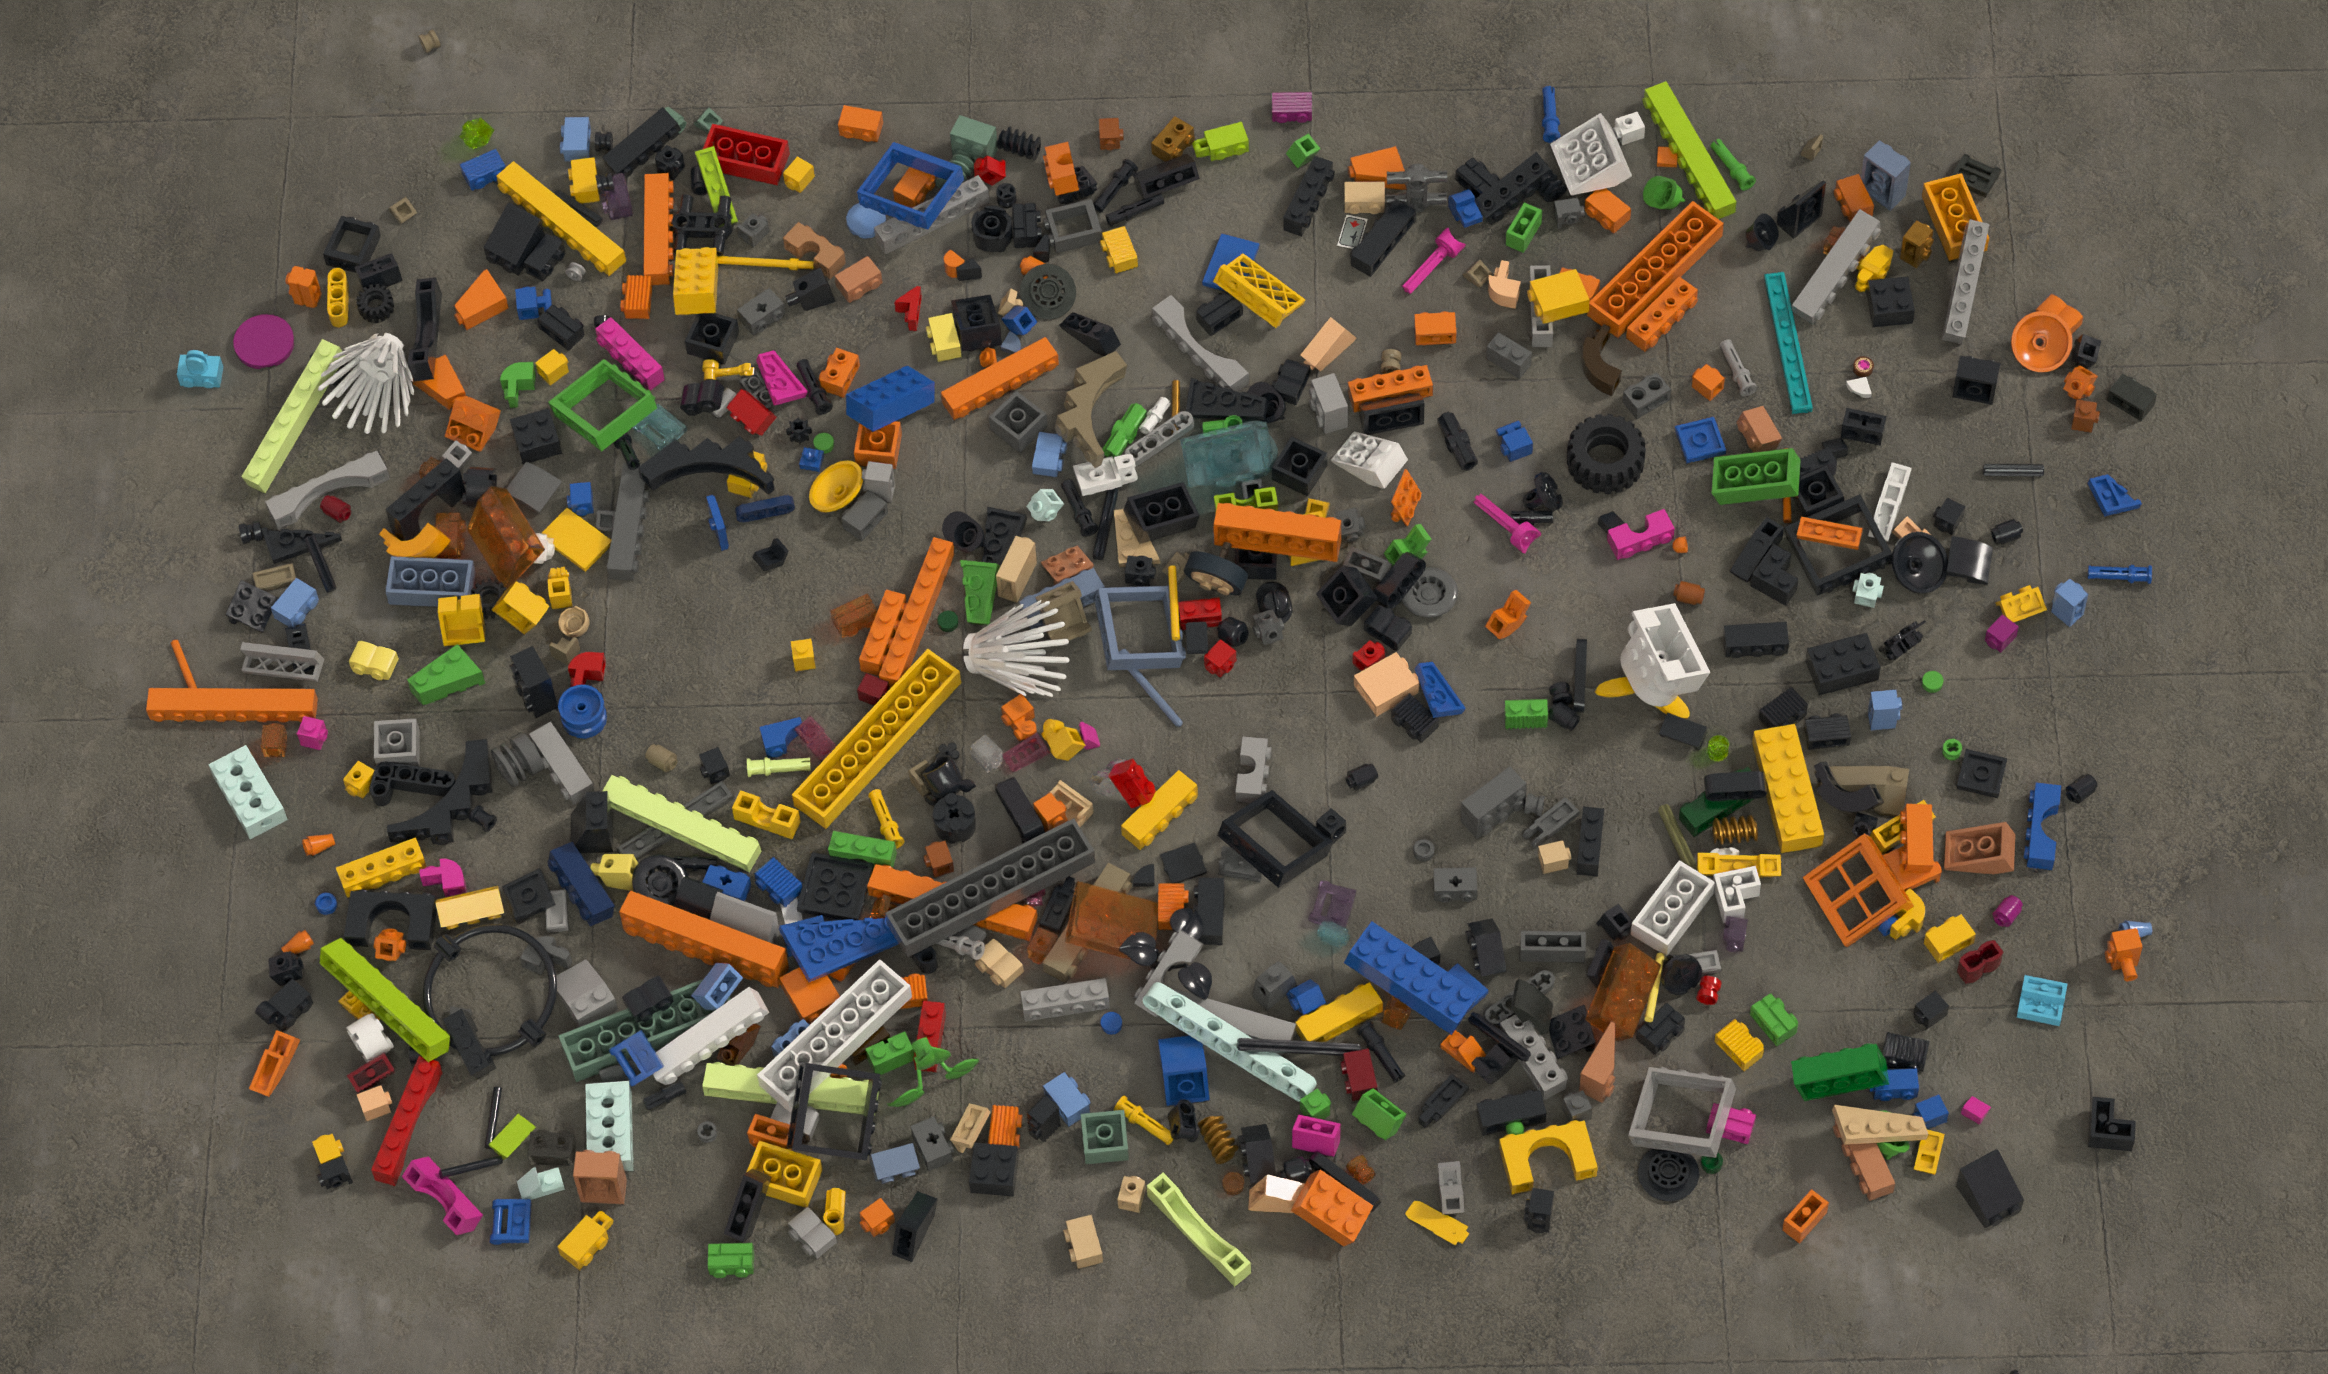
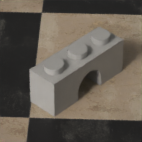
M1242 737L1241 765L1251 766L1254 768V771L1249 774H1238L1235 792L1236 802L1252 803L1266 794L1267 784H1264V778L1269 776V766L1266 765V761L1271 759L1272 747H1268V739Z

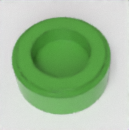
M820 433L815 436L813 441L815 449L823 450L824 454L833 450L834 439L830 434Z
M1936 671L1925 673L1922 678V687L1930 693L1940 691L1943 686L1942 675Z

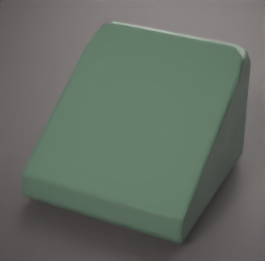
M707 108L693 124L709 134L712 124L720 125L723 120L711 108Z

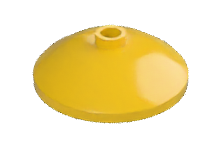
M840 461L826 468L818 475L809 492L811 505L820 512H833L847 506L858 495L862 487L863 471L861 467L853 461Z

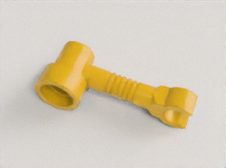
M710 359L703 361L704 381L716 380V377L729 375H754V367H751V363H744L738 367L719 369L718 361Z

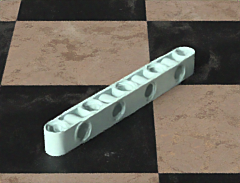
M1159 982L1154 983L1143 997L1142 1001L1146 1008L1294 1100L1300 1102L1301 1098L1315 1089L1317 1083L1314 1077L1279 1054L1273 1052L1239 1051L1236 1046L1237 1040L1239 1038L1251 1037Z

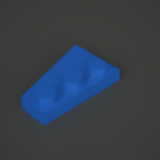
M1433 662L1418 663L1414 670L1418 676L1433 718L1462 714L1466 709L1435 664Z

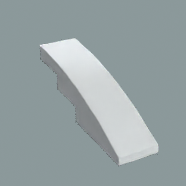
M1891 463L1873 518L1886 542L1889 541L1912 470L1910 467ZM1870 530V531H1869V534H1868V537L1874 538V536H1873V534H1872V532H1871V530Z

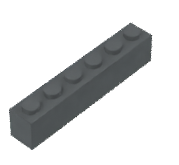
M623 463L607 565L609 579L634 580V575L639 570L637 555H641L642 544L639 542L640 537H644V525H642L643 519L646 520L647 518L645 503L649 502L650 490H647L648 486L640 479L638 468L630 470L627 463Z

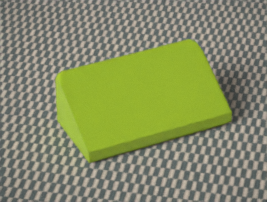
M517 1114L489 1143V1146L505 1160L536 1127L520 1114Z

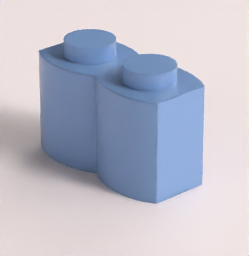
M1039 432L1032 464L1033 474L1057 477L1058 472H1062L1064 460L1061 457L1062 453L1066 454L1067 442L1061 436L1053 433Z

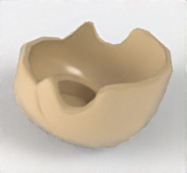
M577 606L563 611L558 620L560 631L572 638L582 636L587 632L590 625L586 611Z

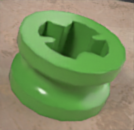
M1956 739L1945 741L1942 750L1943 756L1948 760H1956L1960 757L1962 751L1961 743ZM1953 747L1956 748V751H1951V752L1948 751L1949 748H1951V749H1952Z

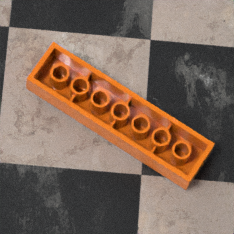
M1692 201L1589 301L1587 316L1601 326L1605 324L1611 327L1610 333L1619 338L1627 330V327L1679 276L1681 277L1722 237L1724 223Z
M631 890L619 911L623 929L628 935L640 936L649 943L661 944L670 951H680L689 958L696 957L711 966L716 963L730 964L743 978L757 980L766 987L773 986L779 988V977L785 975L789 968L786 949Z

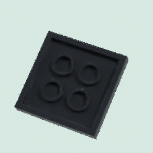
M811 852L797 905V912L817 916L823 915V917L840 920H860L868 892L867 885L873 872L874 864Z

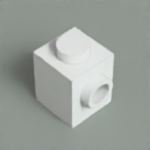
M1638 112L1616 118L1613 131L1621 144L1625 145L1643 139L1645 126Z

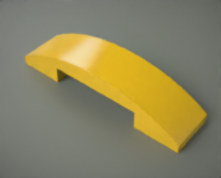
M1697 853V871L1704 876L1714 877V874L1756 866L1759 878L1781 876V855L1760 854L1758 856Z

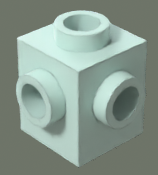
M1040 489L1032 496L1031 501L1026 507L1035 520L1051 521L1057 516V512L1064 503L1053 489Z
M1861 573L1860 579H1855L1852 592H1856L1854 604L1875 608L1877 597L1881 598L1884 587L1880 585L1881 577H1877L1873 573Z

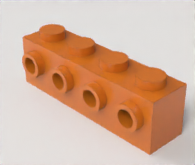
M1679 276L1627 327L1626 339L1644 352L1649 347H1654L1663 334H1667L1676 321L1679 322L1689 308L1692 309L1696 305L1698 289Z
M1427 365L1414 366L1406 370H1395L1382 375L1376 374L1364 379L1357 378L1348 382V395L1354 413L1359 412L1360 404L1368 401L1376 402L1386 398H1397L1406 394L1417 393L1422 398L1433 396V383Z
M890 590L885 591L859 658L862 672L879 676L907 605L905 594Z

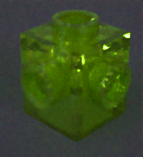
M480 117L466 121L462 126L463 131L459 137L464 140L468 147L473 149L481 146L484 147L489 142L494 129Z

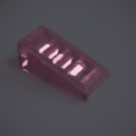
M1036 732L1002 754L1011 771L1015 772L1045 757L1050 751ZM1038 744L1039 749L1036 750L1033 745ZM1030 748L1033 753L1029 755L1026 749ZM1019 752H1023L1025 756L1024 759L1020 757V755L1018 754ZM1013 755L1018 760V763L1016 764L1013 762L1011 756Z

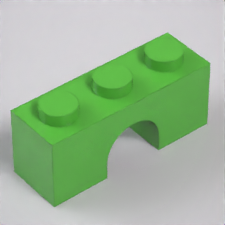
M833 831L828 848L830 856L863 859L873 863L874 867L875 864L881 866L889 865L893 868L897 855L896 844L893 841Z

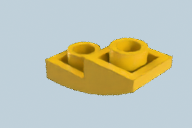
M350 991L338 1000L358 1020L367 1014L373 1013ZM373 1013L375 1018L380 1020V1018L375 1013Z

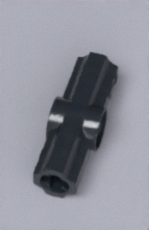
M1449 411L1443 413L1437 418V423L1445 436V443L1449 452L1454 454L1461 470L1468 471L1473 469L1478 464V460L1470 446V439L1466 430L1461 429L1454 413Z

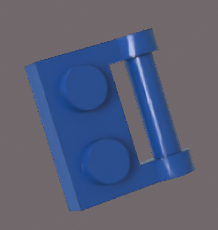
M642 1030L608 1050L611 1055L615 1056L627 1075L631 1087L664 1067ZM626 1048L641 1072L639 1075L635 1074L622 1053V1049Z
M496 1199L492 1201L494 1217L493 1232L490 1235L491 1244L529 1243L531 1199ZM504 1209H508L507 1234H501L502 1213Z

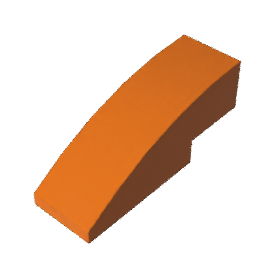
M276 1030L269 1049H265L249 1089L270 1097L290 1064L300 1039Z

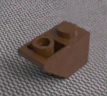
M756 1023L752 1024L745 1033L735 1036L725 1047L720 1048L717 1059L728 1066L738 1065L753 1046L761 1026Z

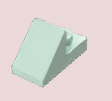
M534 1167L517 1181L522 1199L532 1200L565 1190L558 1167L537 1173Z

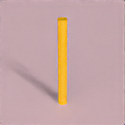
M1172 565L1168 567L1171 637L1173 641L1180 640L1177 571L1176 566Z

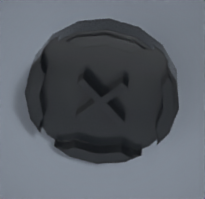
M1546 472L1535 475L1534 482L1536 488L1529 491L1522 500L1527 509H1534L1542 504H1545L1551 511L1562 508V495L1557 494L1558 486L1554 479Z
M1682 954L1667 955L1665 957L1661 982L1669 993L1683 995L1688 993L1687 990L1691 987L1695 988L1702 976V967L1694 956Z

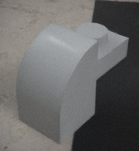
M1460 1161L1438 1163V1185L1442 1214L1463 1213L1464 1196L1461 1184Z

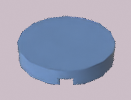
M858 203L847 213V227L853 235H858L859 238L875 237L874 227L885 222L886 215L870 208H864Z

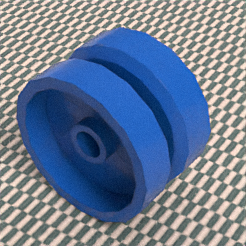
M576 685L563 692L559 699L558 710L565 731L571 736L585 739L601 732L607 721V712L601 693L589 685Z

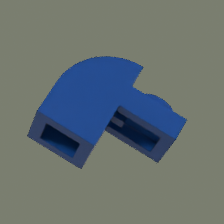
M1469 189L1448 197V207L1456 221L1460 220L1464 228L1483 221V217L1475 203V197Z

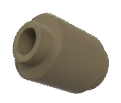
M651 745L645 755L650 764L664 772L673 770L678 762L677 755L661 745Z

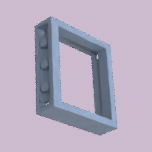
M1169 586L1098 588L1094 601L1107 670L1180 668L1183 659L1186 658V650L1182 647L1181 643L1183 638L1181 629H1179L1180 640L1173 641L1171 637ZM1163 600L1172 652L1119 654L1109 602Z

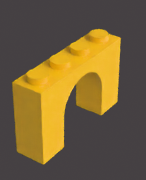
M1574 1120L1566 1125H1550L1543 1130L1536 1131L1532 1129L1524 1132V1134H1508L1499 1139V1149L1512 1194L1532 1190L1534 1180L1528 1159L1533 1151L1543 1146H1554L1567 1154L1576 1181L1597 1176L1598 1167L1585 1121L1579 1122Z

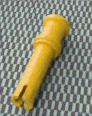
M875 789L868 796L881 824L880 832L887 841L895 842L896 849L904 844V838L898 832V824L891 818L881 790Z
M1122 1096L1113 1111L1124 1110L1128 1122L1140 1125L1166 1143V1145L1171 1144L1174 1139L1171 1137L1170 1130L1145 1114L1141 1106H1135L1129 1102L1126 1096Z

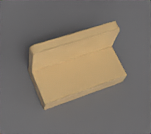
M969 1103L950 1139L958 1152L963 1153L966 1148L972 1149L990 1114L988 1108Z

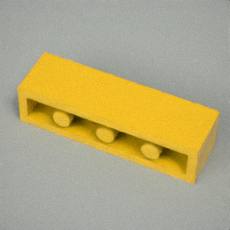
M1178 770L1155 792L1148 804L1142 805L1121 825L1122 836L1139 850L1145 845H1150L1159 832H1163L1173 818H1178L1182 814L1183 809L1197 799V784Z
M1370 982L1365 985H1358L1352 992L1338 996L1332 1003L1318 1007L1315 1012L1309 1015H1302L1295 1022L1296 1033L1302 1041L1327 1042L1383 1012V1001Z

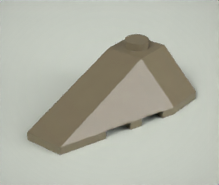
M1829 766L1837 783L1847 791L1855 792L1869 784L1876 785L1884 803L1873 808L1874 812L1880 815L1896 817L1900 814V811H1903L1909 769L1892 766Z

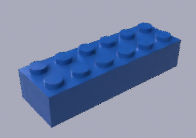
M1372 921L1344 961L1346 965L1451 1035L1479 995V992Z

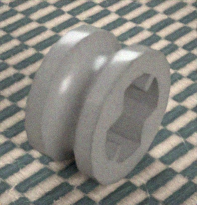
M571 262L569 268L565 271L566 275L574 281H581L582 275L586 272L583 266L575 262Z

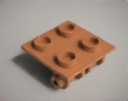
M1078 545L1041 562L1042 566L1055 580L1053 581L1054 585L1059 584L1063 579H1070L1078 575L1083 570L1092 569L1094 566Z

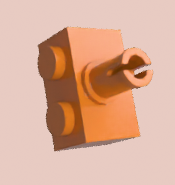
M2133 928L2112 932L2110 941L2107 942L2108 949L2105 951L2106 961L2111 964L2112 970L2122 969L2124 981H2133L2138 978L2134 966H2138L2143 948L2138 929Z

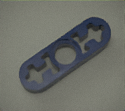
M784 495L739 505L735 508V514L738 522H750L790 513L795 509L792 496Z

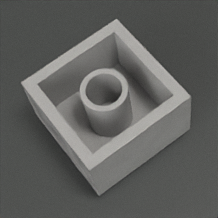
M1335 374L1311 380V388L1309 389L1311 399H1309V405L1312 411H1316L1318 427H1322L1324 434L1347 428L1348 405Z
M416 719L374 721V760L376 766L381 762H392L420 767V730Z

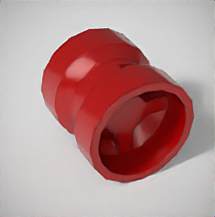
M1712 976L1701 977V989L1698 990L1696 999L1706 1005L1717 1004V992L1720 991L1722 982Z

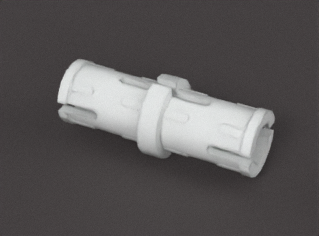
M1159 397L1155 406L1147 412L1146 419L1139 426L1143 434H1149L1157 423L1162 421V416L1171 404L1167 398Z

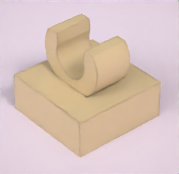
M1010 288L1000 302L998 314L1005 316L1015 306H1023V301L1016 299L1017 291Z

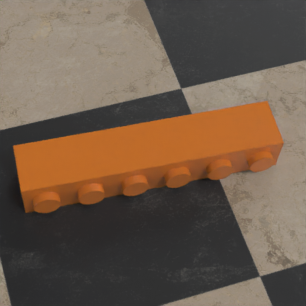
M669 173L645 174L644 275L651 276L653 285L670 284V277L674 275L673 264H670V260L674 259L673 248H670V243H674L673 231H670V226H673V214H670V210L674 209L673 197L670 198V193H674V182L670 181Z
M1044 337L941 392L942 403L954 420L959 417H965L976 408H982L993 399H999L1010 390L1018 389L1029 380H1035L1046 371L1055 369L1059 365L1058 354L1048 339Z

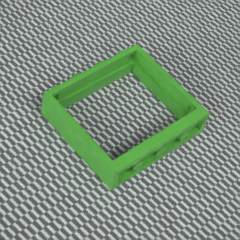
M605 359L548 402L555 417L601 452L657 409L654 401L656 398L649 389L645 390L638 381L634 382L626 372L622 373L615 364L611 365ZM610 379L638 401L598 431L573 412L571 408Z

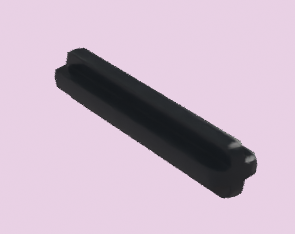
M557 190L553 192L593 226L597 227L601 224V216L562 191Z
M1984 464L1983 475L2044 476V465Z
M314 535L306 537L305 543L326 592L335 591L337 588L316 537Z

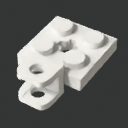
M1131 454L1117 456L1114 459L1113 456L1103 458L1102 465L1094 468L1090 462L1073 466L1082 496L1122 487L1123 484H1128L1138 479L1134 468L1136 466Z

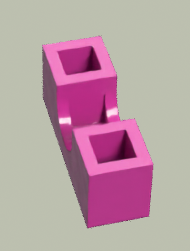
M1665 509L1645 516L1646 531L1643 533L1631 531L1627 523L1608 530L1607 541L1617 560L1629 558L1637 552L1648 551L1653 546L1666 544L1674 539L1675 528Z

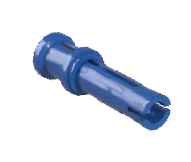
M1546 86L1542 89L1544 118L1542 120V126L1544 127L1543 140L1552 143L1561 137L1560 132H1558L1560 120L1556 116L1555 88L1552 87L1551 91V86Z
M2089 565L2088 579L2128 580L2130 583L2140 581L2151 584L2152 565H2148V567L2130 565L2128 568Z

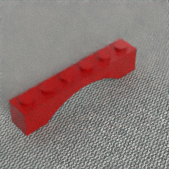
M418 1057L371 1171L376 1181L396 1186L404 1166L406 1152L416 1122L426 1102L435 1092L443 1073L438 1061L432 1060L427 1062L423 1057Z

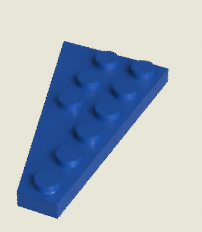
M871 917L853 921V919L820 922V924L811 925L803 923L798 924V926H779L781 935L808 982H812L899 944L887 925L886 917L880 919H872Z

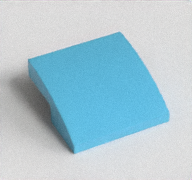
M2025 975L2017 1018L2060 1026L2067 983Z

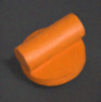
M988 347L981 352L979 359L982 367L987 368L997 363L995 349Z

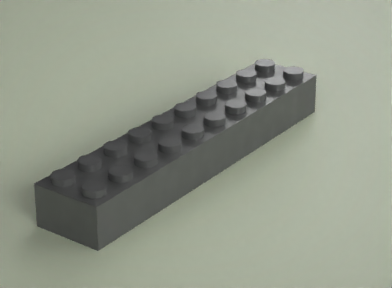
M1073 818L886 912L887 925L908 958L1094 864V849Z

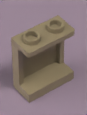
M1073 581L1035 597L1036 602L1041 600L1040 604L1050 601L1048 606L1039 610L1040 614L1055 608L1058 609L1056 614L1042 619L1044 626L1058 622L1065 623V626L1046 632L1049 640L1068 639L1070 641L1092 631L1080 597H1082L1081 591Z

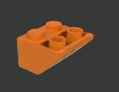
M468 396L455 399L445 437L453 441L457 440L460 444L480 452L495 431L501 410Z

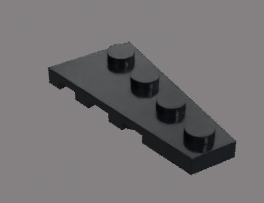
M1191 378L1186 412L1191 413L1193 418L1226 419L1229 416L1236 415L1245 420H1265L1268 401L1264 397L1246 392L1240 393L1233 391L1231 388H1222L1215 386L1213 383H1204Z

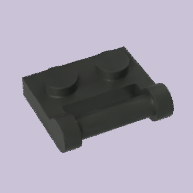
M1964 154L1952 176L1962 173L1969 191L1986 198L1998 179L2001 169L1985 165Z

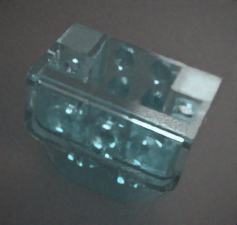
M1251 421L1180 439L1189 487L1199 485L1230 487L1236 485V482L1254 481V479L1261 478L1270 473L1278 457L1277 445L1269 435L1267 422ZM1240 452L1242 453V458H1241V460H1239V454H1240Z

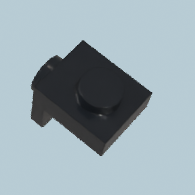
M775 538L770 547L754 552L752 558L765 572L782 566L789 551L778 538Z

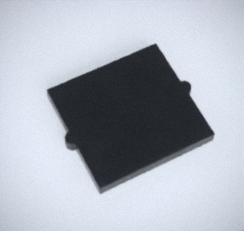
M1195 842L1160 854L1165 867L1164 872L1168 874L1171 883H1181L1207 873L1202 861L1203 856L1199 854Z

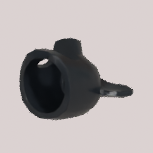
M950 755L938 757L922 772L923 780L930 792V795L924 799L931 806H935L940 799L949 793L957 794L960 791L967 793L977 787L972 780L963 779L957 764Z

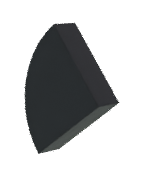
M1154 864L1146 865L1138 870L1134 876L1133 887L1155 886Z

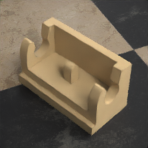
M1061 780L1050 791L1057 801L1061 800L1065 805L1067 820L1069 821L1074 818L1079 827L1093 814V803Z

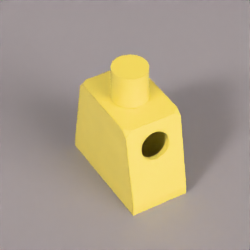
M604 854L601 863L591 864V871L595 876L601 877L605 886L634 891L632 876L638 862L633 854Z

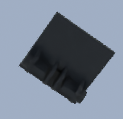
M1084 166L1074 168L1079 190L1058 195L1060 205H1067L1073 202V197L1077 201V192L1082 199L1083 196H1089L1094 194V191H1097V182Z
M240 580L225 615L228 616L231 624L241 622L263 633L272 613L271 607L278 600V597Z
M1924 620L1920 623L1915 621L1907 625L1897 635L1883 642L1885 647L1879 651L1886 650V657L1890 661L1896 660L1906 653L1907 649L1910 650L1917 643L1921 642L1923 635L1920 631L1916 632V629L1926 621Z
M1585 1005L1551 1018L1549 1033L1557 1059L1581 1049H1586L1587 1052L1594 1050L1596 1040Z

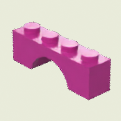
M429 1156L412 1160L402 1175L407 1183L415 1191L429 1194L442 1204L446 1212L443 1221L456 1235L474 1231L483 1214L448 1177L440 1178L439 1170L441 1169Z

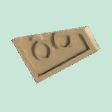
M1123 509L1114 510L1119 567H1126L1128 555H1143L1152 558L1153 564H1160V559L1151 541L1139 544Z

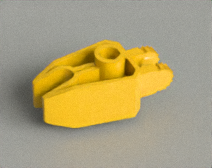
M1885 245L1874 247L1864 259L1860 260L1857 266L1859 272L1855 284L1856 290L1865 292L1868 280L1885 279L1890 268L1894 250Z

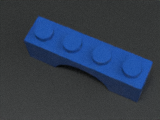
M2036 783L2034 790H2030L2029 803L2033 804L2032 809H2028L2027 821L2031 822V826L2026 828L2025 840H2029V846H2025L2023 859H2027V867L2053 869L2056 841L2046 836L2042 830L2041 823L2047 817L2058 814L2061 785Z

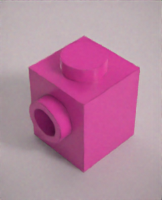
M306 716L303 717L297 732L301 746L321 750L328 735V730L323 720Z

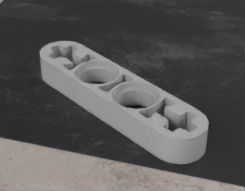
M1186 411L1178 413L1129 446L1125 454H1138L1137 458L1133 457L1135 465L1142 464L1189 432L1194 427L1192 414ZM1183 419H1184L1185 421L1188 420V423H1187V424L1181 423V420H1183ZM1167 429L1173 430V434L1169 437L1162 435ZM1153 440L1157 442L1156 446L1153 448L1146 447V444L1149 441Z

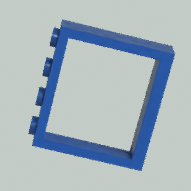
M893 142L858 189L859 204L864 208L873 209L883 215H889L899 221H905L916 227L928 230L964 181L963 171L959 165ZM897 162L947 180L924 213L874 195Z

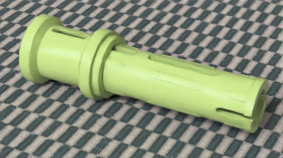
M765 757L764 760H751L747 758L748 777L759 774L769 776L771 773L811 771L810 757L770 760L768 757Z

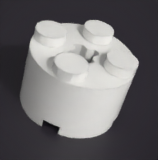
M373 1013L365 1015L346 1027L351 1040L358 1051L364 1054L362 1057L367 1063L382 1053L386 1054L394 1047L389 1037H386L382 1024L375 1018Z

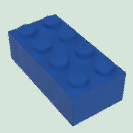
M909 366L902 367L846 394V415L874 432L933 404L935 399V382Z

